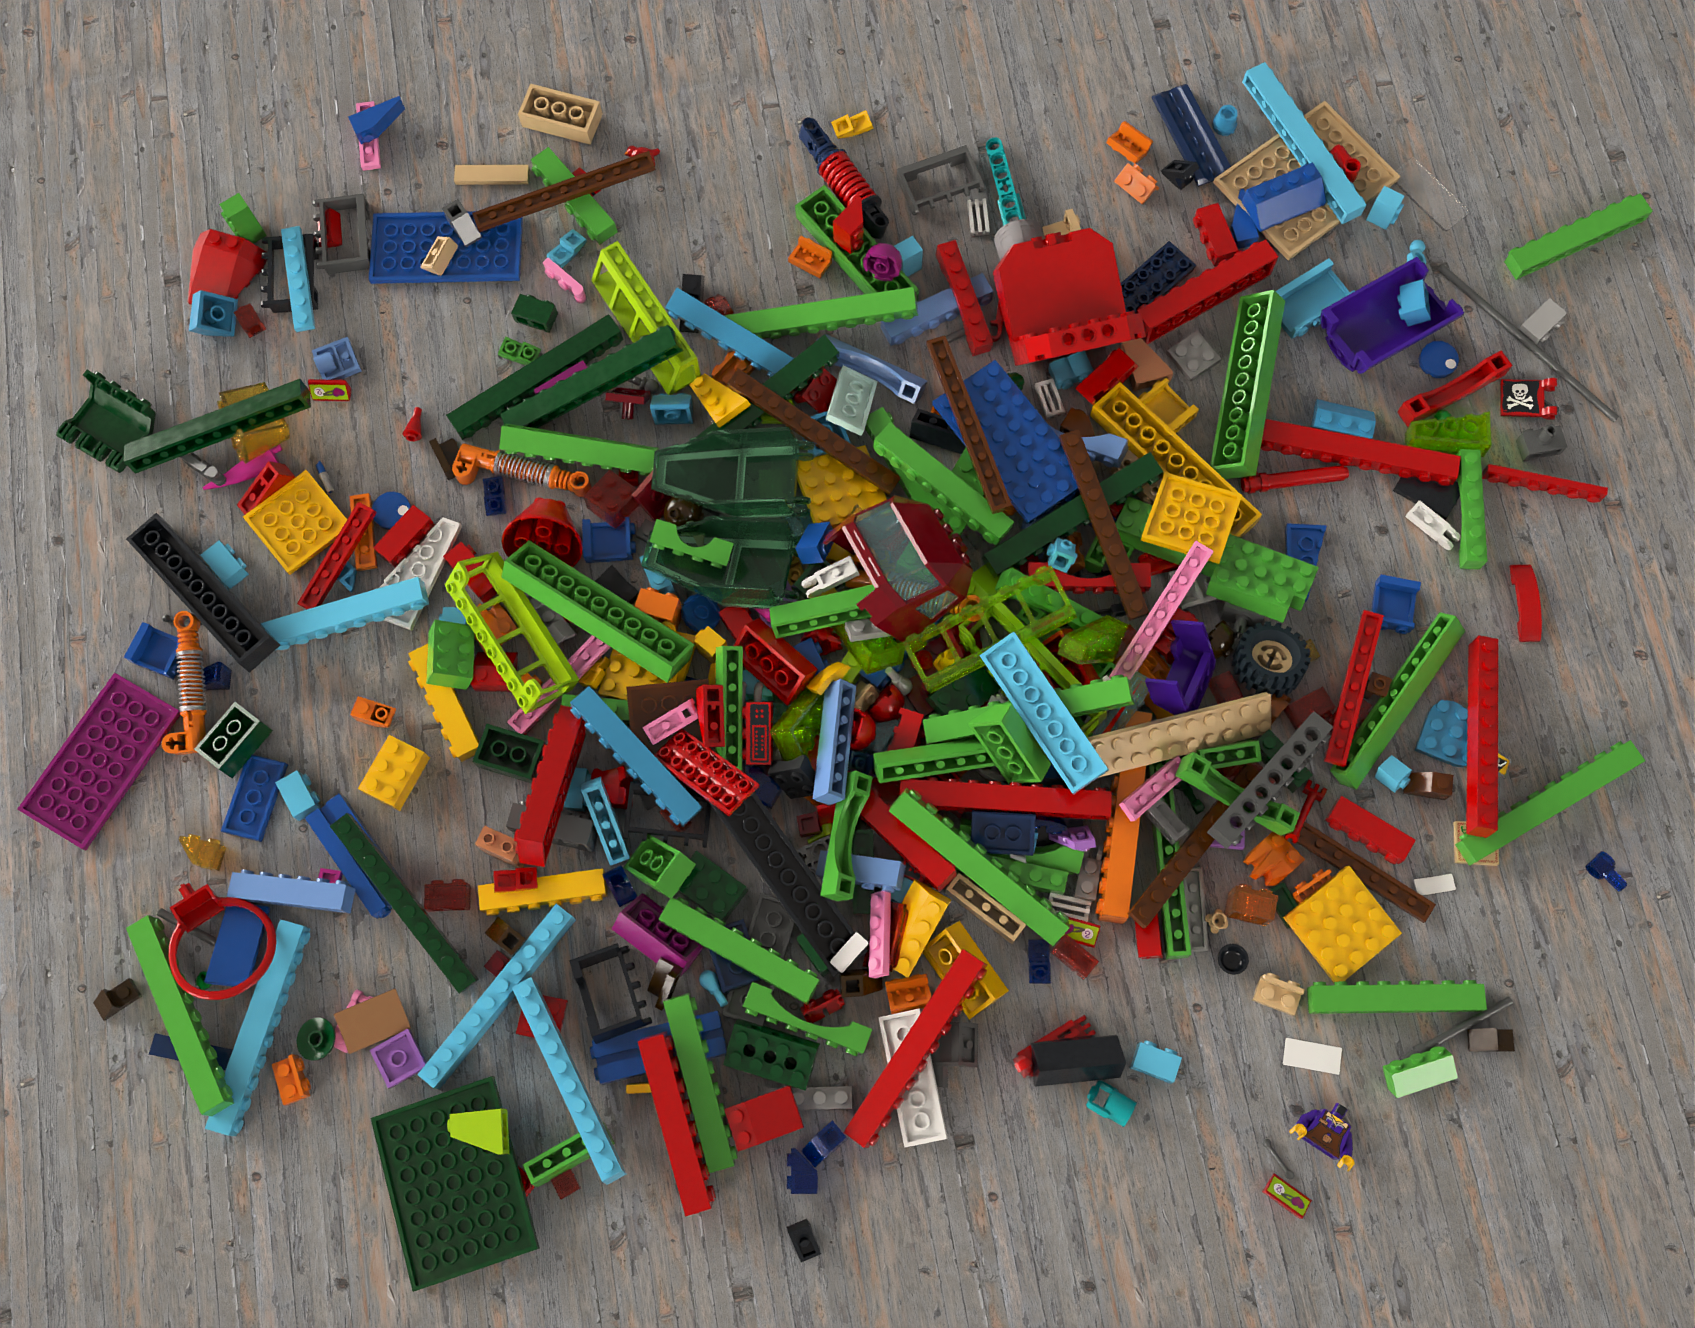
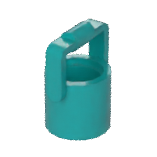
M1098 1080L1095 1086L1091 1087L1087 1095L1088 1101L1086 1106L1100 1116L1108 1118L1124 1127L1130 1119L1137 1102L1120 1093L1118 1089L1106 1082ZM1099 1088L1110 1094L1103 1108L1093 1102L1099 1093Z

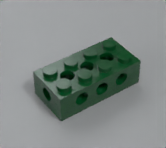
M738 1019L732 1030L723 1065L806 1091L820 1043ZM747 1044L753 1045L756 1051H750ZM767 1051H773L776 1057H770ZM788 1057H793L797 1063H790Z

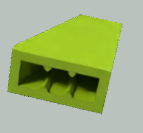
M507 1109L450 1114V1119L447 1122L450 1137L498 1155L510 1154Z

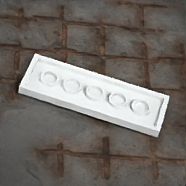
M920 1008L878 1017L887 1063H889L921 1014ZM931 1055L926 1059L928 1064L921 1073L918 1071L915 1076L916 1082L912 1089L905 1091L902 1096L904 1101L897 1109L904 1148L948 1139Z

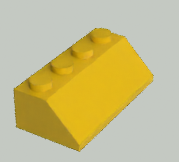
M916 879L912 882L890 923L889 967L908 978L916 967L951 902L950 898Z
M958 921L932 939L926 946L923 954L941 980H943L962 949L967 950L987 964L985 968L987 970L986 975L981 981L978 980L976 982L973 995L970 999L966 998L962 1004L964 1007L963 1012L970 1020L1000 999L1009 990L962 923Z

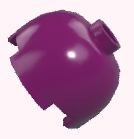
M878 243L872 246L866 253L863 266L866 272L869 270L875 274V279L892 281L894 277L899 276L903 260L900 252L894 246L887 243Z

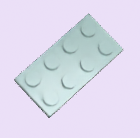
M843 365L839 372L826 420L861 436L865 430L878 381Z

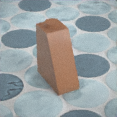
M1141 338L1122 342L1120 349L1139 366L1129 376L1133 391L1152 387L1158 380L1163 381L1165 378L1169 382L1171 381L1173 371Z

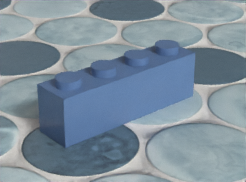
M820 850L816 875L823 882L828 851ZM851 854L853 872L856 877L855 884L862 885V888L874 890V887L882 888V891L894 893V890L901 891L906 868L901 861Z

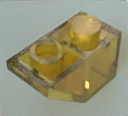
M188 834V837H179V841L192 864L200 868L220 871L226 847L220 844V840L208 838L207 841L200 840V836Z

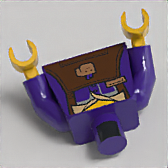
M1336 1103L1331 1112L1326 1109H1313L1301 1115L1296 1125L1290 1129L1289 1132L1291 1134L1294 1131L1298 1133L1297 1140L1303 1139L1331 1159L1338 1160L1341 1157L1337 1164L1339 1168L1346 1164L1348 1167L1347 1171L1349 1172L1354 1166L1351 1126L1342 1120L1348 1109L1341 1104Z

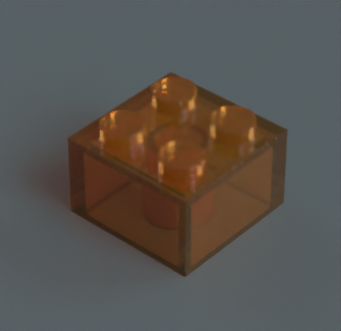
M1247 884L1236 885L1228 892L1224 914L1228 918L1267 926L1274 921L1278 895H1274L1273 891L1268 889H1260L1258 891L1252 889V886Z

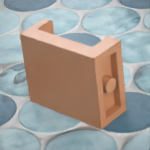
M487 826L483 827L475 845L485 854L516 868H523L525 864L519 863V855L516 854L517 842L514 841V838Z

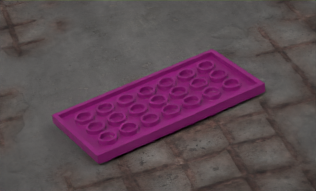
M114 672L17 810L86 851L162 743L163 738L178 720L180 711Z

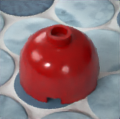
M892 683L891 687L888 685L879 693L880 696L873 703V707L869 706L865 711L871 715L875 722L881 724L888 723L891 720L896 722L901 717L899 710L900 707H904L905 700L900 690Z
M854 708L850 750L858 751L865 749L874 741L876 725L871 715Z

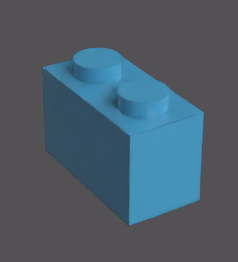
M1423 279L1400 286V294L1397 295L1401 306L1399 309L1401 320H1405L1407 326L1431 320L1428 290Z

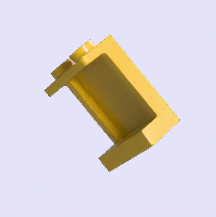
M1167 378L1163 381L1158 380L1152 386V390L1148 393L1143 392L1138 399L1171 430L1177 433L1196 418L1199 409L1194 404L1189 407L1169 387V380Z

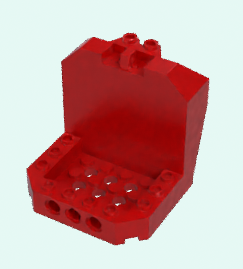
M1091 228L1072 231L1065 235H1061V232L1045 235V239L1039 236L1031 238V241L1014 244L1008 249L993 271L997 296L1015 366L1146 337L1141 313L1135 314L1134 310L1126 312L1113 243Z

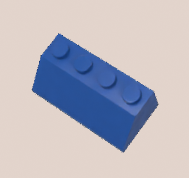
M1312 162L1247 189L1242 204L1259 232L1325 205L1326 198L1322 176Z

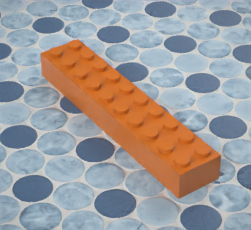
M1127 710L1125 715L1121 716L1117 730L1150 722L1152 720V713ZM1146 765L1116 773L1113 780H1111L1110 791L1113 792L1111 798V817L1106 821L1105 832L1108 833V836L1103 843V853H1106V857L1102 861L1100 873L1104 874L1098 884V894H1101V898H1099L1095 908V914H1098V921L1124 924L1129 918L1127 913L1130 910L1140 817L1135 821H1130L1119 804L1144 783Z

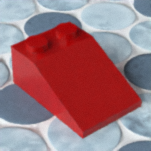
M791 1086L777 1089L724 1109L738 1152L804 1128Z

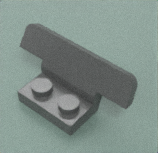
M950 1022L952 1025L951 1029L945 1036L942 1035L938 1043L940 1045L934 1054L930 1053L937 1087L948 1088V1066L978 1067V1024Z

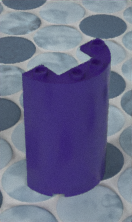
M1415 257L1321 310L1322 329L1326 328L1328 336L1325 339L1335 357L1350 371L1357 370L1358 374H1361L1461 318L1464 314L1463 309L1453 299L1449 300L1446 306L1435 295L1434 290L1425 283L1429 296L1431 320L1412 326H1407L1405 320H1401L1399 315L1401 306L1397 295L1400 294V286L1421 279L1424 281L1429 271L1426 264L1421 262L1418 257Z

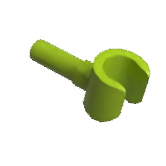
M832 824L822 825L823 832L808 839V843L811 844L831 835Z

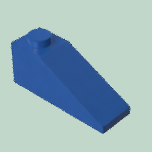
M397 96L348 116L360 144L371 142L373 139L378 138L405 110L400 96Z
M1240 189L1238 196L1242 201L1245 195L1244 189ZM1237 203L1230 231L1237 248L1240 249L1250 247L1253 243L1257 242L1259 235L1251 217Z

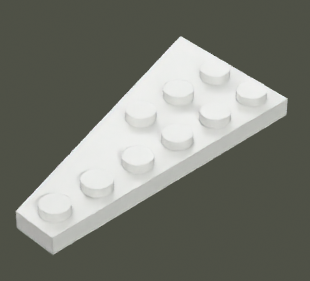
M442 517L428 532L423 542L413 548V552L408 558H404L384 579V583L379 588L419 577L425 583L427 596L429 597L446 562L443 556L452 549L462 525ZM422 609L409 610L400 616L392 615L385 617L384 621L413 630Z

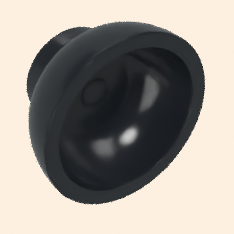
M1227 944L1218 953V964L1228 974H1240L1248 966V954L1238 944Z

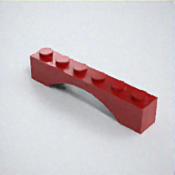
M953 240L937 245L935 255L941 272L946 277L956 299L971 354L976 356L991 351L993 340L957 242Z
M1501 350L1487 357L1449 383L1434 390L1420 393L1403 402L1397 413L1406 426L1410 427L1502 378L1513 365Z
M1047 562L1028 563L1027 576L1060 594L1065 593V591H1073V594H1084L1085 591H1093V594H1104L1105 591H1113V594H1118L1112 575L1101 578H1080L1049 567ZM1130 563L1141 592L1145 594L1151 588V563Z

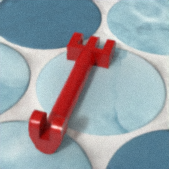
M1308 779L1302 791L1308 796L1302 806L1294 831L1284 836L1287 840L1291 838V842L1294 844L1297 843L1300 837V831L1314 801L1321 802L1327 792L1325 787L1318 792L1320 785L1317 783L1312 789L1310 786L1313 781Z

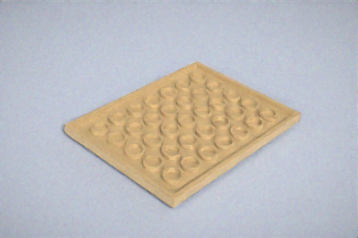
M1323 101L1304 115V118L1312 125L1314 132L1322 139L1328 151L1340 144L1352 158L1360 161L1361 168L1353 184L1355 190L1365 200V204L1377 197L1384 186L1389 188L1399 181L1401 176L1326 101ZM1277 134L1217 176L1213 183L1235 206L1238 203L1247 212L1242 201L1238 198L1240 189H1244L1246 192L1251 187L1300 168L1301 165L1280 135ZM1326 202L1325 205L1261 231V233L1289 261L1341 222Z

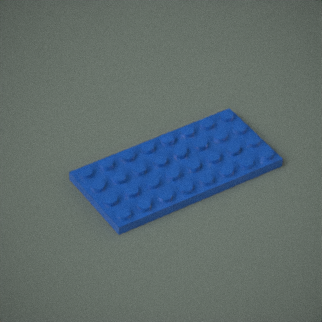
M467 211L477 228L474 217L472 215V213L476 211ZM444 212L373 213L369 282L371 284L520 281L523 217L479 232L482 238L465 247L447 221ZM438 236L450 237L458 245L457 250L441 276L421 268L424 259Z
M996 360L963 381L1011 504L1027 524H1030L1079 490L1059 437ZM944 393L933 400L932 405L965 445L947 396Z

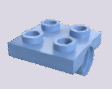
M348 337L312 350L314 362L324 380H342L362 372Z

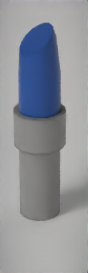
M319 461L315 465L319 479L323 483L327 494L334 493V488L329 474L326 472L321 461Z

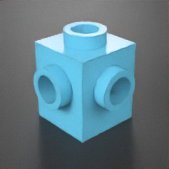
M1057 538L1054 544H1050L1047 549L1046 555H1049L1048 566L1067 573L1071 564L1073 565L1077 558V553H1075L1076 545L1069 540Z

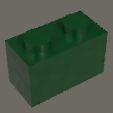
M519 294L511 314L517 323L550 333L558 312L556 306L551 301H542L529 294Z

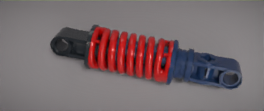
M810 117L803 119L798 136L807 147L809 153L812 154L814 161L818 164L816 168L817 173L822 176L845 208L857 196H860L863 226L871 237L875 239L882 238L889 224V219L880 209L881 198L875 194L874 190L866 182V179L858 172L857 167H855L846 154L847 152L844 149H837V146L831 142L818 122Z

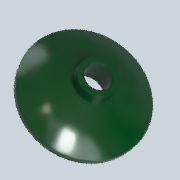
M315 1017L302 1025L297 1035L296 1044L303 1058L317 1061L323 1059L331 1052L336 1038L332 1023L325 1018Z

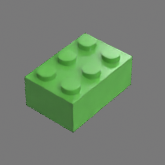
M434 620L428 633L426 684L467 690L473 680L474 632L469 625Z
M647 834L646 842H641L623 868L640 881L672 899L679 891L685 879L691 874L696 864L677 849Z

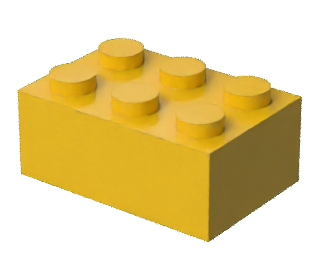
M389 735L358 789L364 794L400 811L430 757L425 752Z

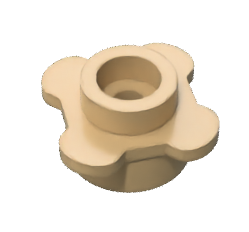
M1216 909L1214 913L1205 916V921L1209 924L1210 931L1213 934L1218 933L1220 929L1228 927L1227 917L1220 909Z

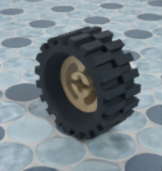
M1265 622L1263 626L1261 623H1257L1254 628L1251 626L1247 629L1246 633H1243L1232 656L1234 657L1232 666H1235L1233 669L1234 675H1240L1238 678L1240 684L1243 682L1247 683L1245 687L1247 690L1250 691L1253 688L1256 690L1255 694L1267 692L1271 694V697L1275 694L1276 698H1279L1284 693L1286 695L1290 694L1292 690L1298 687L1311 661L1309 657L1310 649H1305L1307 643L1305 639L1299 640L1301 635L1298 632L1295 634L1291 633V627L1287 626L1286 629L1281 628V623L1276 622L1275 626H1271V622ZM1270 656H1272L1274 658L1270 664L1269 669L1265 668V666Z

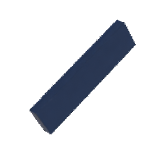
M155 1033L149 1055L179 1061L170 1037ZM211 1045L217 1053L216 1060L219 1066L226 1071L233 1049Z

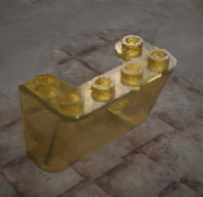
M263 382L219 392L218 409L263 393L269 389L266 383ZM282 418L245 433L241 429H236L237 434H233L234 437H231L233 449L237 451L239 461H243L246 464L289 440L288 424Z

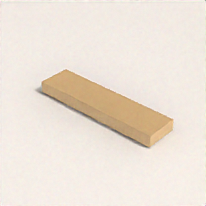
M455 165L454 183L455 185L529 184L530 168L529 165Z

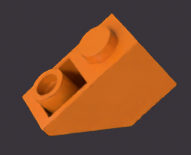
M358 696L350 715L359 722L374 727L389 728L396 708Z

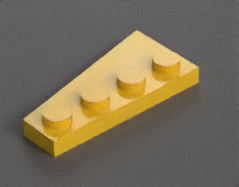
M705 373L689 384L719 428L751 406L747 399Z

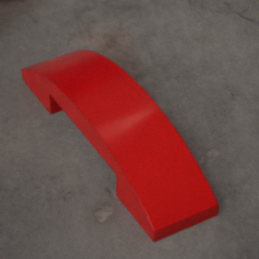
M1531 564L1510 565L1511 583L1515 585L1520 620L1517 622L1519 642H1540L1542 614L1535 573Z

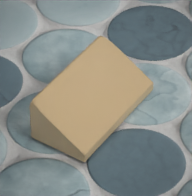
M438 236L424 259L421 268L441 276L457 250L458 245L450 237Z

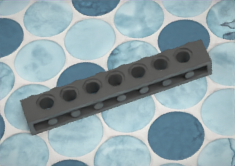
M1313 711L1207 833L1226 849L1231 844L1236 846L1243 838L1241 833L1244 829L1249 831L1256 823L1253 819L1257 814L1261 817L1269 808L1266 804L1270 800L1274 802L1280 796L1281 792L1279 789L1282 786L1286 788L1294 780L1291 775L1295 771L1299 773L1307 765L1304 760L1307 757L1312 759L1319 751L1316 748L1319 743L1324 745L1331 737L1329 732L1333 726ZM1306 735L1311 736L1313 741L1309 740ZM1294 749H1297L1301 755L1296 754ZM1281 763L1286 764L1289 770L1284 769ZM1269 777L1273 778L1276 784L1271 783ZM1256 792H1260L1263 795V799L1259 798ZM1243 806L1248 807L1251 813L1245 812ZM1230 821L1236 822L1238 828H1234Z

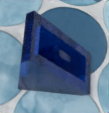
M216 662L203 669L204 673L202 675L205 676L203 678L205 680L203 684L206 685L204 687L205 690H230L232 670L225 664Z
M622 865L602 874L619 907L638 897Z

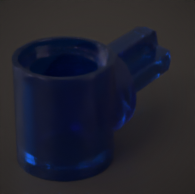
M1600 851L1585 866L1590 875L1596 879L1605 878L1618 892L1627 886V882L1614 870L1616 868L1614 859L1606 852Z

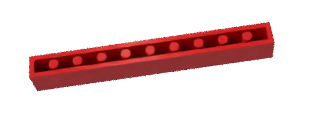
M1265 419L1261 449L1264 451H1278L1284 455L1293 454L1304 459L1314 458L1325 463L1335 462L1346 467H1359L1362 470L1371 469L1382 474H1397L1402 478L1412 476L1417 477L1423 482L1431 480L1444 486L1453 485L1458 478L1461 456L1270 419Z
M1478 635L1468 645L1466 834L1487 838L1498 831V639Z
M809 732L792 750L796 757L806 755L816 772L820 736H814ZM875 788L870 789L869 798L859 817L940 893L957 876L956 866L949 860H945L937 850L889 812L892 804L890 802L885 803L881 799L882 795Z
M928 777L926 780H918V778L901 780L900 795L906 788L910 791L914 789L921 795L922 801L926 804L931 803L937 810L1036 813V816L1093 820H1109L1111 817L1112 791H1106V788L1101 787L1094 788V790H1085L1084 787L1075 794H1072L1070 789H1065L1062 785H1052V788L1043 787L1042 784L1022 786V783L1012 782L1010 785H1001V782L998 781L982 784L979 780H968V783L959 782L958 779L938 781V778Z
M962 949L844 1130V1134L863 1148H869L870 1145L873 1147L880 1138L878 1133L881 1128L887 1127L892 1119L890 1115L894 1108L897 1110L903 1103L904 1098L902 1096L905 1091L912 1089L916 1082L914 1078L918 1071L921 1073L928 1064L926 1059L930 1053L934 1054L940 1045L938 1043L942 1035L945 1036L951 1029L952 1025L950 1022L954 1016L957 1018L964 1008L962 1006L966 998L970 999L975 991L974 985L986 975V963L967 950Z

